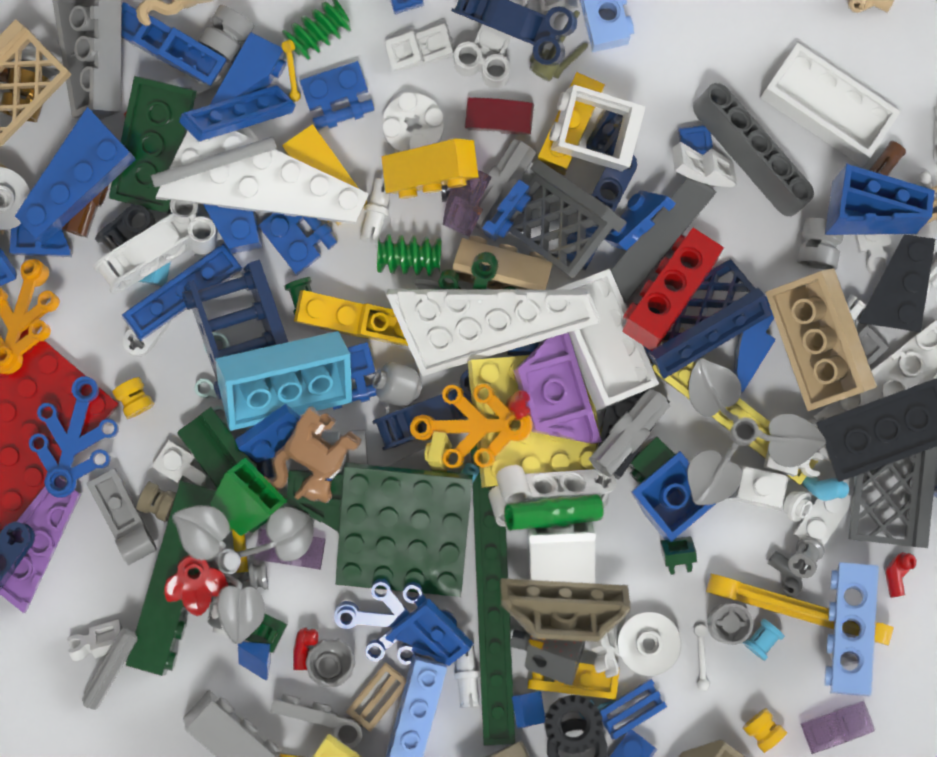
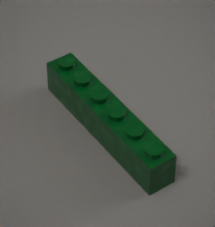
M180 481L135 631L138 640L128 655L125 666L160 676H165L168 670L173 671L178 655L177 652H173L176 640H182L187 622L182 621L186 608L182 599L173 602L166 601L164 586L167 579L177 572V566L181 559L189 554L183 547L172 515L189 507H211L210 503L216 491ZM195 567L188 570L189 575H197L199 573V569Z

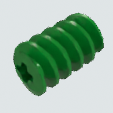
M332 0L333 6L323 2L321 5L323 13L315 8L311 10L313 20L307 16H302L303 27L297 23H292L291 29L293 34L284 29L282 30L285 39H290L294 42V52L298 56L301 55L309 61L311 59L310 48L320 53L319 42L322 41L327 46H331L329 35L332 34L337 39H341L339 28L342 27L348 32L352 31L350 20L337 0Z
M387 234L384 242H380L379 238L377 272L382 273L385 266L388 265L390 273L395 274L399 265L403 275L408 274L411 266H413L416 276L421 274L423 267L426 268L427 275L432 277L436 268H438L440 274L441 237H437L433 246L430 245L428 236L424 237L421 245H418L416 236L413 235L409 244L405 243L403 235H399L396 243H393L391 234Z

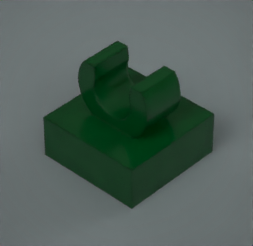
M692 537L675 538L673 541L660 540L661 553L670 574L675 575V566L685 564L687 573L691 572L693 569L692 563H697V553Z
M265 613L260 626L245 640L254 643L270 644V652L274 653L288 624Z

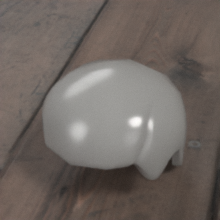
M340 638L319 641L308 652L306 660L309 677L319 686L327 688L337 687L346 682L352 676L355 666L352 648Z

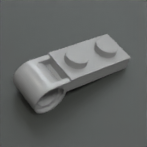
M115 468L86 483L116 539L115 542L119 552L128 565L157 550L141 515L136 510V506Z
M282 694L281 699H273L270 712L334 728L333 737L350 749L356 747L363 737L362 726L356 720L331 712L332 706L313 702L312 707L300 704L301 698ZM344 725L353 726L357 731L356 740L350 743L344 742L339 735L340 728Z

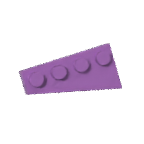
M60 477L56 480V485L59 488H63L67 483ZM44 487L17 520V522L28 524L33 528L35 541L0 590V595L22 613L27 612L79 501L81 494L77 490H74L67 497L58 498L52 496ZM22 531L13 532L12 535L15 537L13 543L23 542ZM0 554L1 572L6 566V559L2 554Z

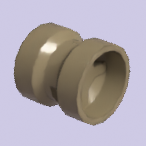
M149 481L141 493L136 510L145 514L151 512L155 514L157 519L167 522L177 493L171 490L163 491L159 488V485Z

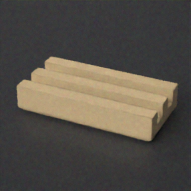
M385 662L346 713L371 732L403 692L406 678ZM387 671L391 675L362 713L360 715L356 713L357 707ZM395 680H398L401 683L371 722H367L365 720L366 716Z

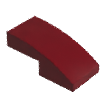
M468 97L465 128L469 131H498L501 134L531 135L534 104L516 100Z

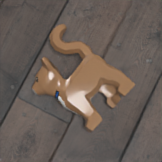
M311 406L297 422L293 435L276 452L273 458L276 477L272 480L267 477L265 478L277 491L281 490L286 485L289 475L285 462L291 458L313 472L302 482L301 487L295 494V498L305 497L311 501L327 503L332 498L331 482L341 470L346 453L349 450H356L360 446L362 439L349 431L341 436L335 444L331 445L321 436L324 430H331L337 420L328 413L320 415Z

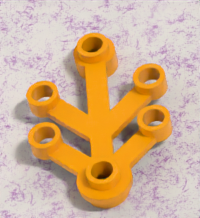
M37 259L27 260L21 266L20 272L23 284L14 312L7 301V292L0 288V316L8 329L5 341L0 334L1 374H12L19 370L23 362L22 354L39 341L46 340L51 333L50 326L39 319L46 313L58 308L60 300L57 295L49 290L43 291L38 297V304L28 311L35 287L43 285L49 277L48 267ZM29 327V334L19 340L21 333Z
M486 384L477 385L473 391V396L477 402L487 404L500 419H487L463 395V391L459 386L448 385L442 392L444 401L455 405L469 420L435 421L431 416L418 415L412 420L410 431L416 439L424 441L431 440L433 432L469 433L455 449H448L444 453L443 462L449 468H459L463 464L465 456L488 432H500L487 448L478 449L474 454L475 463L479 467L488 468L494 464L495 457L511 440L522 441L530 435L533 426L531 417L528 415L519 420L521 423L519 430L513 431L511 429V422L515 419L513 412L510 413L508 407L495 395L491 386ZM487 388L489 396L482 400L479 397V392L481 389ZM451 389H456L458 396L455 400L451 401L448 393ZM422 421L427 424V429L424 433L418 431V424ZM455 452L458 455V461L452 465L449 462V456ZM483 452H487L490 457L486 464L480 461V455Z

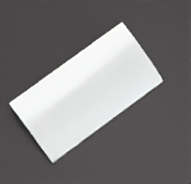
M797 43L760 97V99L862 167L871 158L901 112L799 43Z
M610 269L555 289L589 290L599 315L598 324L569 332L582 378L596 411L659 385L643 345L622 332L627 322L623 318L627 308Z

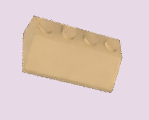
M834 268L814 273L765 292L807 411L877 388Z

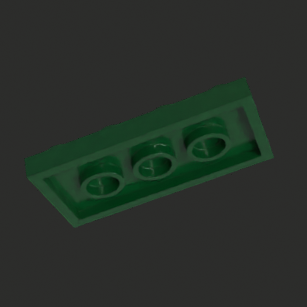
M134 76L120 142L136 160L112 181L109 199L141 205L145 208L164 213H171V200L156 199L160 186L154 187L151 175L169 170L188 131L179 122L181 115L184 112L193 110L197 90Z

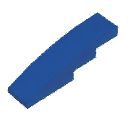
M123 2L121 5V38L181 72L209 86L213 84L227 62L226 58L178 29L167 26L149 15L151 24L148 26L143 25L137 18V9Z

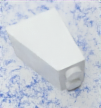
M592 522L569 524L564 527L554 526L551 528L528 529L529 580L595 583V531Z

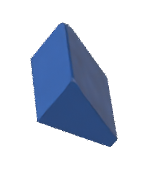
M254 642L238 644V664L260 678L268 680L271 663L270 644Z

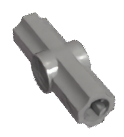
M514 139L503 154L498 165L493 166L480 188L481 192L467 212L465 219L475 227L483 230L482 228L488 220H492L498 211V206L517 181L521 180L537 152L522 141Z
M651 388L645 392L635 403V406L615 423L608 432L610 435L589 458L592 466L600 473L610 477L624 462L626 457L630 453H634L650 435V429L670 407L667 399L661 393Z

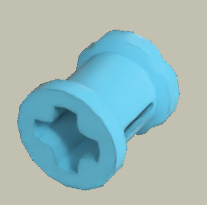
M762 619L759 629L750 639L745 640L743 644L756 656L765 661L768 658V651L778 640H782L785 636L769 621Z

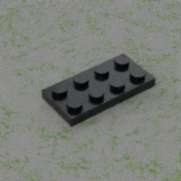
M937 378L816 422L818 430L826 440L824 447L838 482L937 447Z

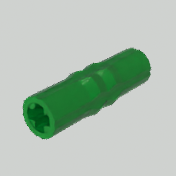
M598 494L573 497L559 496L553 499L543 498L537 501L506 504L504 509V519L509 531L551 528L554 526L564 527L569 524L600 521L604 514L603 502Z

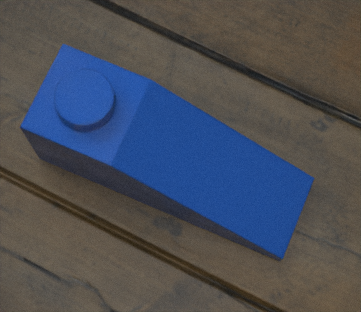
M250 32L210 105L265 89L270 86L274 77L279 79L287 63L284 61L282 47Z

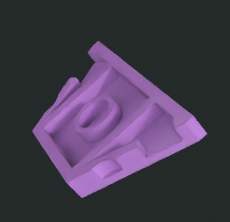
M569 332L545 339L514 370L519 390H524L530 395V401L527 403V406L531 409L529 416L533 424L532 432L590 444L602 442Z

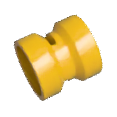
M140 377L132 378L112 391L116 400L122 402L124 406L123 413L127 419L134 418L155 405L151 396L145 394L143 390L144 384Z
M767 708L762 709L743 726V730L748 736H753L757 740V746L763 753L772 749L787 735V731L781 725L775 724L773 715Z

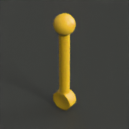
M289 39L282 43V49L287 56L291 85L289 98L293 102H298L301 99V94L297 91L292 51L295 50V44Z

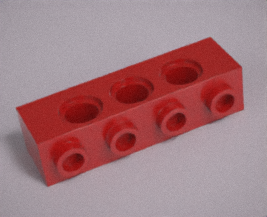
M694 227L686 237L681 234L671 249L675 252L671 259L665 256L655 272L659 276L654 282L649 279L639 293L643 297L638 305L632 302L625 312L623 318L627 322L622 332L651 351L657 348L714 267L725 247ZM681 262L690 264L692 268L685 267ZM665 285H671L677 291L669 290ZM649 307L658 309L661 314L653 313Z

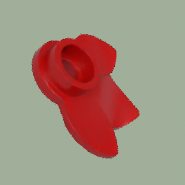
M188 555L179 562L177 572L167 579L164 593L166 601L173 602L182 599L187 611L195 616H201L208 609L211 603V596L218 597L220 590L229 585L222 571L209 567L206 560H198ZM195 567L199 569V573L197 575H189L188 570Z

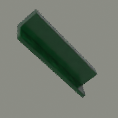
M209 407L177 432L180 439L217 489L226 472L242 459L246 458L254 466L249 457L238 448L235 438L212 407ZM268 518L256 527H254L253 529H251L249 532L253 533L261 526L266 524Z

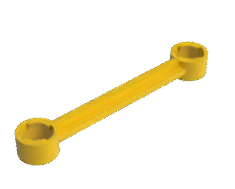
M710 574L706 588L707 593L834 630V621H829V608L741 583L727 577ZM846 621L842 625L844 633L854 636L859 635L860 628L856 622ZM875 621L874 642L889 646L894 627Z

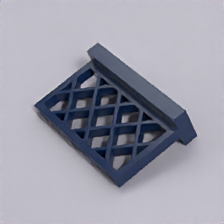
M731 259L709 272L698 290H707L705 298H691L675 321L672 331L668 332L663 340H668L667 342L652 351L643 346L646 354L655 364L658 373L663 379L772 315L765 294L759 287L755 288ZM729 272L734 275L731 283L718 282L720 277ZM714 291H728L726 299H712ZM735 292H748V294L738 300H733ZM649 307L653 313L661 314L658 309ZM688 307H701L698 316L685 314ZM708 308H722L713 315L706 316ZM682 324H695L686 331L679 332Z

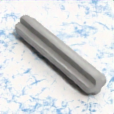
M123 628L118 634L82 697L83 705L86 708L96 710L100 706L138 640L135 631Z

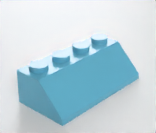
M339 331L215 358L218 386L230 431L256 425L285 403L298 415L304 414L311 406L318 411L352 403L350 352Z

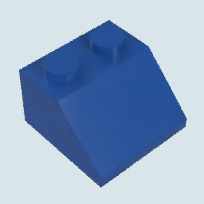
M681 451L676 453L631 491L647 519L663 539L673 541L716 505H697L693 502L687 479L690 462Z

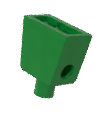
M244 458L226 472L210 504L211 507L222 512L227 518L230 527L229 531L233 529L238 535L243 536L269 518L287 500Z

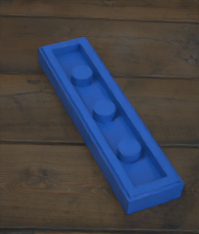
M275 85L184 112L179 122L198 142L291 114L296 105Z
M223 243L122 314V318L141 342L187 309L182 292L186 291L185 285L189 281L194 280L197 290H201L228 281L242 271V267Z

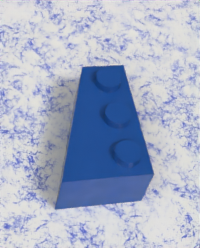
M846 164L832 181L825 235L917 234L932 218L935 190Z

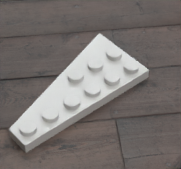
M187 131L169 169L257 141L237 131H233L198 142ZM274 149L161 185L156 199L216 205L222 208L254 212L280 213L294 217H312L318 220L355 224L369 193Z
M388 289L386 293L422 376L459 366L470 360L482 359L599 323L600 319L589 290Z
M937 319L871 370L877 388L828 404L808 421L817 428L816 422L937 378ZM823 446L817 453L822 454L824 458L829 460L826 449ZM879 468L871 470L870 473L873 474ZM865 474L863 476V481H865L868 478Z

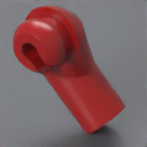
M902 552L897 554L886 567L885 575L890 598L906 595L903 578L917 564L916 557L911 553Z

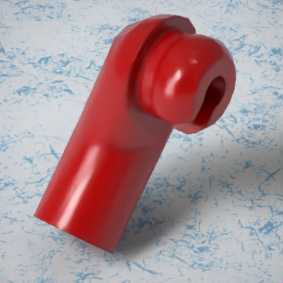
M524 390L516 391L506 402L509 412H513L516 420H521L531 413V409L527 406V403L530 401V395Z
M304 627L297 632L293 647V670H307L306 660L309 645L315 646L319 640L316 629Z

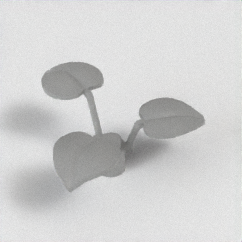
M703 358L697 361L690 375L689 399L694 409L703 416L711 417L721 410L723 415L732 420L734 424L730 429V437L734 443L724 457L716 451L706 450L698 453L691 460L688 466L687 479L692 500L695 504L713 505L734 494L741 483L742 471L737 464L729 462V459L739 446H747L757 437L770 441L768 445L770 457L777 464L784 467H796L805 463L826 444L822 433L812 423L797 415L781 414L774 417L769 423L770 435H766L759 430L757 423L751 418L744 417L739 419L737 415L732 414L726 409V407L736 404L740 398L741 384L738 377L730 369Z
M195 506L183 509L173 514L172 518L178 528L184 549L191 557L198 560H206L209 567L222 571L227 581L235 585V587L228 586L220 590L216 607L225 633L232 642L240 644L260 626L265 615V603L261 594L253 587L242 588L241 582L231 576V574L238 570L240 558L275 547L276 555L280 560L293 561L299 559L307 552L313 539L314 528L312 519L308 514L295 508H280L266 522V534L272 542L236 552L232 549H224L226 544L222 540L228 535L230 527L227 518L222 512L209 506Z

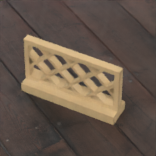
M17 19L0 34V73L5 68H14V83L0 84V90L14 89L13 105H0V111H13L12 122L7 127H0V148L72 75L35 35ZM31 42L36 47V61H21L22 50ZM42 66H55L60 71L51 82H42ZM21 67H36L35 82L21 83ZM35 88L34 99L31 103L20 105V89Z

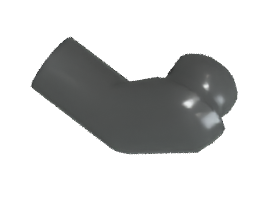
M775 551L767 564L781 572L783 592L787 596L794 597L802 590V578L791 572L788 566L789 559Z

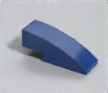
M767 296L765 297L772 315L739 334L733 373L740 381L741 394L748 386L776 340L766 333L774 319Z

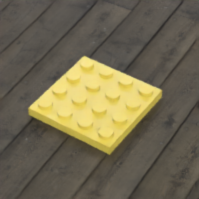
M529 355L467 361L472 404L487 419L500 418L487 404L475 400L473 396L475 387L479 384L491 386L495 395L506 405L507 400L512 394L519 391L514 370ZM585 385L589 402L592 408V412L598 428L597 411ZM483 388L479 392V397L482 400L486 399L489 396V391L487 388ZM514 419L511 422V429L513 431L519 430L521 423L519 420ZM531 431L530 435L522 441L511 440L495 457V462L492 466L488 468L479 467L482 488L498 486L496 474L502 468L511 465L521 466L525 474L595 469L589 458L595 452L597 443L590 444ZM488 432L477 444V450L487 448L500 432ZM483 452L480 455V461L486 464L490 457L487 452Z

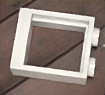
M577 85L571 86L566 92L563 91L557 105V110L561 111L558 122L553 123L549 135V140L553 141L551 150L619 171L629 168L645 106ZM575 101L624 115L613 156L565 142Z

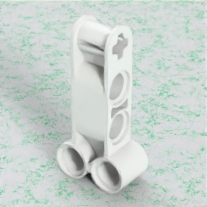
M509 0L524 7H527L529 0ZM482 24L474 43L469 41L462 42L456 47L454 52V67L456 71L463 76H473L480 71L482 72V79L488 87L497 89L505 86L510 76V63L504 55L513 36ZM469 53L475 56L476 61L473 64L466 65L459 58L461 55ZM492 66H500L505 73L500 77H492L487 70Z
M171 200V214L107 253L95 263L93 269L102 274L110 285L109 291L112 294H118L189 249L198 254H208L215 249L217 245L216 226L210 218L199 216L198 203L191 204L184 201ZM181 209H190L192 211L188 215L177 213ZM200 232H206L209 234V236L205 239H198L195 237V235Z
M511 465L498 471L496 474L498 486L490 490L488 497L496 523L500 526H506L504 519L506 504L537 501L543 498L553 499L559 496L573 497L598 494L605 508L609 501L608 495L615 489L617 482L613 474L608 477L596 469L525 474L521 466Z

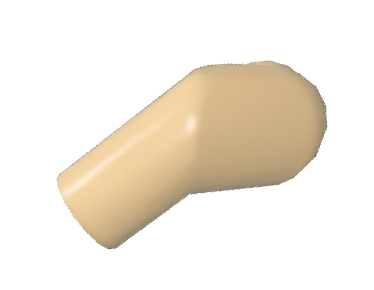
M848 0V6L855 13H860L873 6L888 13L894 0Z

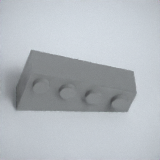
M52 0L63 65L72 74L66 80L72 118H80L87 107L99 120L121 112V0Z

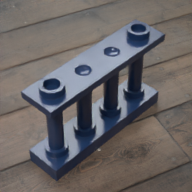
M260 259L247 263L243 268L245 272L242 273V277L201 290H197L195 281L192 280L185 285L186 291L182 292L187 310L192 309L216 380L215 358L288 342ZM243 289L251 290L255 300L251 307L211 320L207 319L202 302ZM255 318L257 321H262L265 332L262 333L261 337L218 350L212 332ZM214 381V391L216 393L217 398L220 400L221 395L218 386V381Z

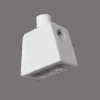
M740 467L742 471L741 483L734 494L727 499L783 511L789 481L788 476Z

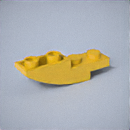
M305 290L299 292L294 322L319 327L322 330L331 332L339 331L340 334L408 346L393 309L368 303H356Z

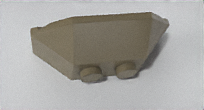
M500 579L501 605L535 639L599 642L631 609L628 585Z

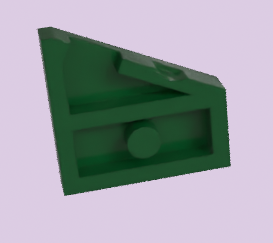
M289 470L287 503L299 510H303L310 517L326 524L339 533L344 474L338 473L331 482L332 498L329 502L324 503L311 501L305 497L296 499L295 494L301 487L302 482L313 472Z

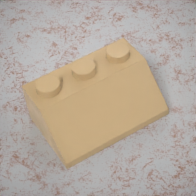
M469 236V239H461L452 270L459 275V281L474 284L475 277L471 273L473 260L476 255L489 252L496 257L498 269L495 277L488 281L486 288L503 290L507 286H513L518 290H546L552 263L537 252H530L528 256L517 253L518 248L514 246L500 244L499 247L488 245L487 240L484 238Z

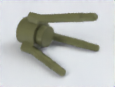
M578 10L574 11V14L577 18L580 15V12ZM561 37L560 41L563 43L566 37ZM583 43L560 65L556 66L543 65L532 56L529 60L532 63L529 69L548 82L553 77L558 79L562 72L588 48V43ZM554 44L550 50H544L542 53L544 59L551 60L556 55Z

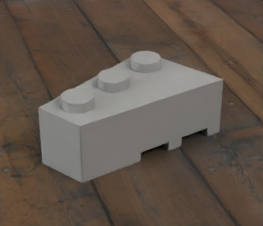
M210 690L204 694L184 717L185 730L216 757H281L282 750L273 741L267 739L265 742L256 734L259 730L246 718L241 720L233 712L235 709L222 697L218 698Z

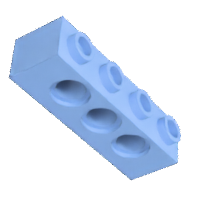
M580 0L592 53L628 45L630 35L634 34V27L631 16H625L623 5L627 4V0ZM603 9H610L614 12L615 18L609 21L604 20L600 17L599 12Z
M840 562L838 570H832L831 589H836V602H830L829 621H834V634H828L827 653L832 654V666H826L825 685L830 686V693L857 696L871 695L879 565ZM848 589L858 590L862 596L861 603L856 606L849 605L844 599L845 591ZM844 622H856L860 628L859 635L855 638L845 636L842 631ZM844 653L854 654L858 659L857 668L854 670L844 669L840 663L841 655Z
M417 655L412 656L385 757H423L447 671L445 664Z

